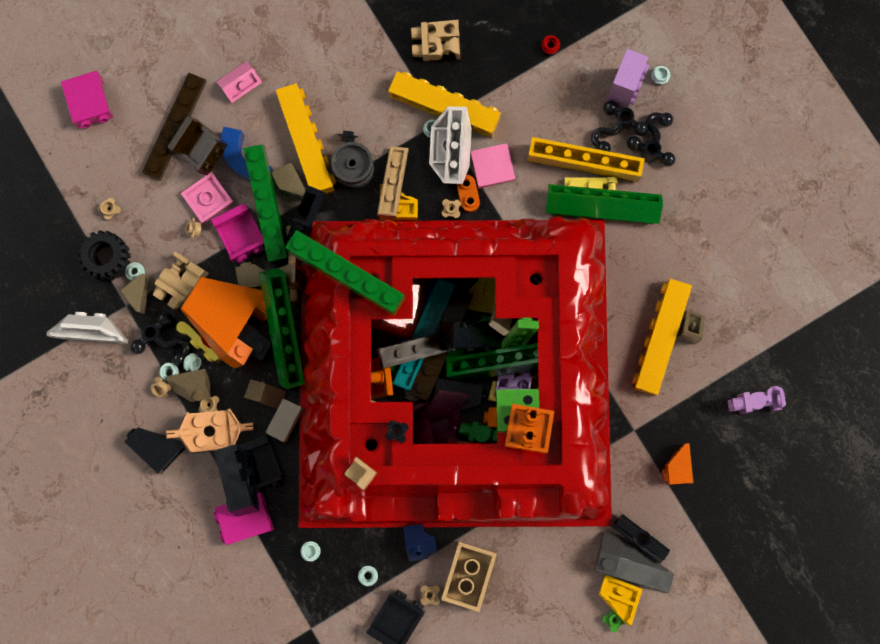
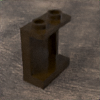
M187 116L167 147L171 151L179 153L196 168L195 171L197 173L208 176L214 169V165L219 157L223 155L228 144L198 119Z

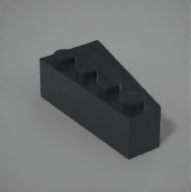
M247 321L237 338L253 349L250 353L251 356L266 363L273 351L272 344Z

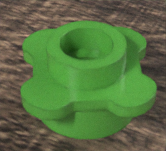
M612 609L611 612L602 618L603 622L609 625L612 632H617L618 628L625 624Z

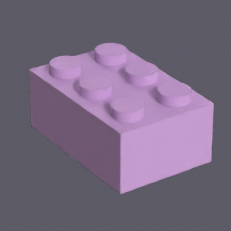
M629 49L626 50L606 102L614 101L621 108L628 107L629 104L633 105L649 68V64H646L647 56Z

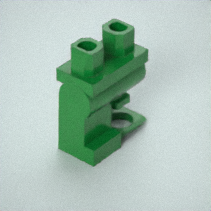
M473 421L472 425L462 422L459 435L468 437V442L474 443L476 441L480 444H497V430H493L485 425L479 426V422Z

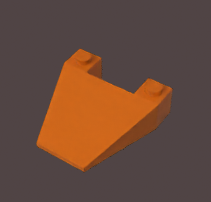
M204 277L199 278L180 308L218 358L234 369L244 365L253 350L237 338L251 314L262 322L267 320L262 290Z

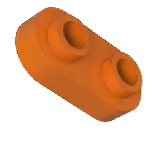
M466 175L464 181H468L470 185L466 187L463 184H457V190L462 209L472 213L479 208L480 200L474 178ZM472 199L474 203L470 205L467 203V200Z

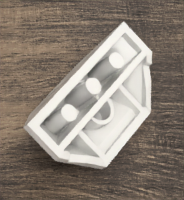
M447 107L431 126L429 164L443 183L463 184L470 166L472 128L467 107Z
M75 312V315L68 314L47 331L46 335L56 339L128 344V339L114 322L107 318L105 314L94 313V316H87V313Z

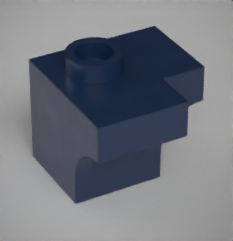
M423 524L403 527L409 562L428 559V554L437 552L435 536L426 534Z

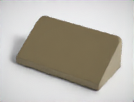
M283 399L266 433L286 443L304 408Z

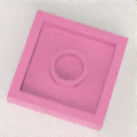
M507 143L470 151L478 189L515 181Z
M212 172L181 193L203 225L234 204Z

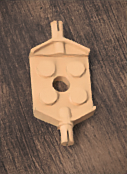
M231 409L190 414L187 412L178 430H166V438L181 439L190 453L212 451L234 445L242 431H253V423H239ZM212 427L215 434L212 437L206 436L204 428Z

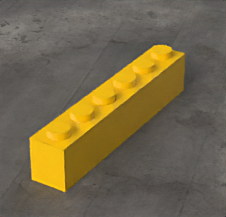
M397 71L388 90L390 98L437 117L447 107H467L472 131L490 138L493 137L501 117V112H498L499 110L495 107H485L477 100L471 99L470 101L465 99L460 93H450L442 86L437 85L435 87L430 85L425 79L420 78L418 80L413 78L407 72L400 73Z
M297 83L277 89L276 93L308 185L326 192L325 194L333 192V185L336 182L333 174H329L327 171L330 165L327 156H322L321 150H324L321 139H316L315 133H318L315 122H310L309 116H312L309 105H304L303 99H306L303 88L299 89Z
M535 137L531 139L527 159L529 162L601 176L617 177L618 179L639 182L645 158Z
M671 278L667 283H663L660 291L663 296L661 301H657L654 310L657 312L655 319L652 318L649 329H651L650 337L646 336L643 347L646 349L644 355H640L637 363L640 368L638 373H634L632 379L634 390L652 396L658 395L692 285Z

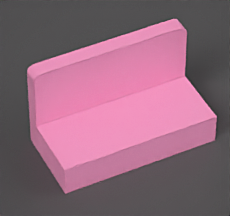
M246 61L216 83L223 90L229 101L233 103L261 84L262 81L253 67Z

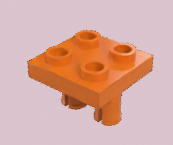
M379 358L371 359V400L393 395L391 367L381 368Z
M512 404L505 447L547 454L554 411Z

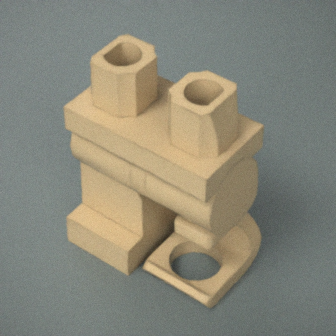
M458 20L421 22V27L411 28L412 40H422V44L412 45L413 57H423V61L440 60L443 54L449 55L450 51L455 54L457 60L460 59Z
M175 251L173 256L177 259L176 265L173 264L171 269L165 268L154 283L157 287L152 295L163 301L168 293L171 294L172 298L167 305L178 310L186 301L199 278H206L209 273ZM185 269H187L183 276L180 277V272L182 273Z

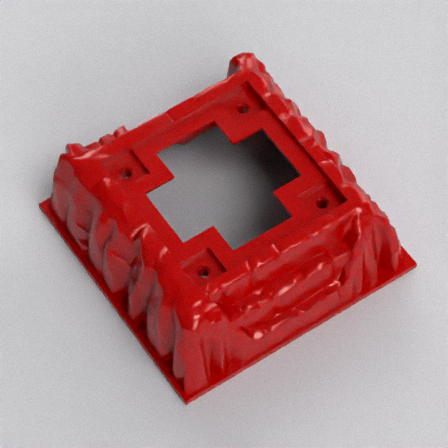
M557 216L548 220L524 218L521 220L379 221L376 219H365L364 221H314L308 235L309 238L403 293L405 300L396 315L393 316L302 261V269L306 271L305 290H301L300 360L305 384L300 386V407L304 409L300 415L299 528L404 527L423 524V527L612 526L605 220H589L580 217L578 220H566ZM538 276L541 279V283L534 285L531 283L530 278ZM495 278L496 319L528 317L539 321V329L537 330L539 408L554 411L548 453L542 454L505 447L507 433H497V444H413V402H371V320L413 319V279ZM394 420L401 424L407 423L409 428L405 433L406 441L404 443H399L396 440L388 441L385 435L388 433L389 421ZM371 439L376 440L378 444L374 451H369L366 447L367 442ZM355 457H358L377 472L365 490L361 489L345 475V472L354 462Z

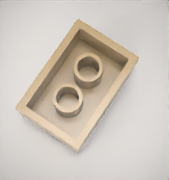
M459 541L441 600L480 612L497 553Z

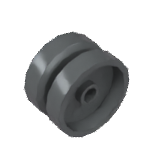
M347 142L340 145L334 151L331 159L332 170L341 185L350 189H356L369 183L374 174V163L368 148L361 143Z

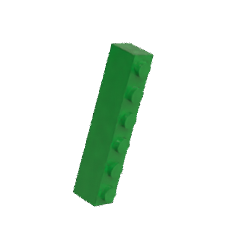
M260 144L243 148L268 262L288 258V252L285 248L287 243L265 145Z
M548 184L546 197V213L551 215L582 216L590 219L603 218L610 221L624 220L630 223L660 224L663 208L661 194Z
M297 230L285 247L289 254L393 316L396 315L405 300L403 293Z
M276 268L259 272L279 385L285 389L304 385L285 271Z
M538 343L446 358L447 377L453 381L462 382L538 370Z

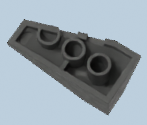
M603 532L593 570L669 593L674 573L623 537Z

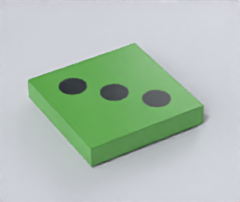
M539 389L496 390L497 433H507L512 404L539 408Z

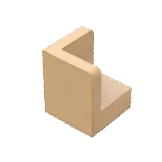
M355 457L354 462L345 472V475L363 490L367 488L377 474L375 470L358 457Z

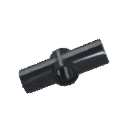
M621 514L612 526V528L659 564L665 560L670 552V549L624 514ZM639 533H643L646 537L643 544H639L636 540Z

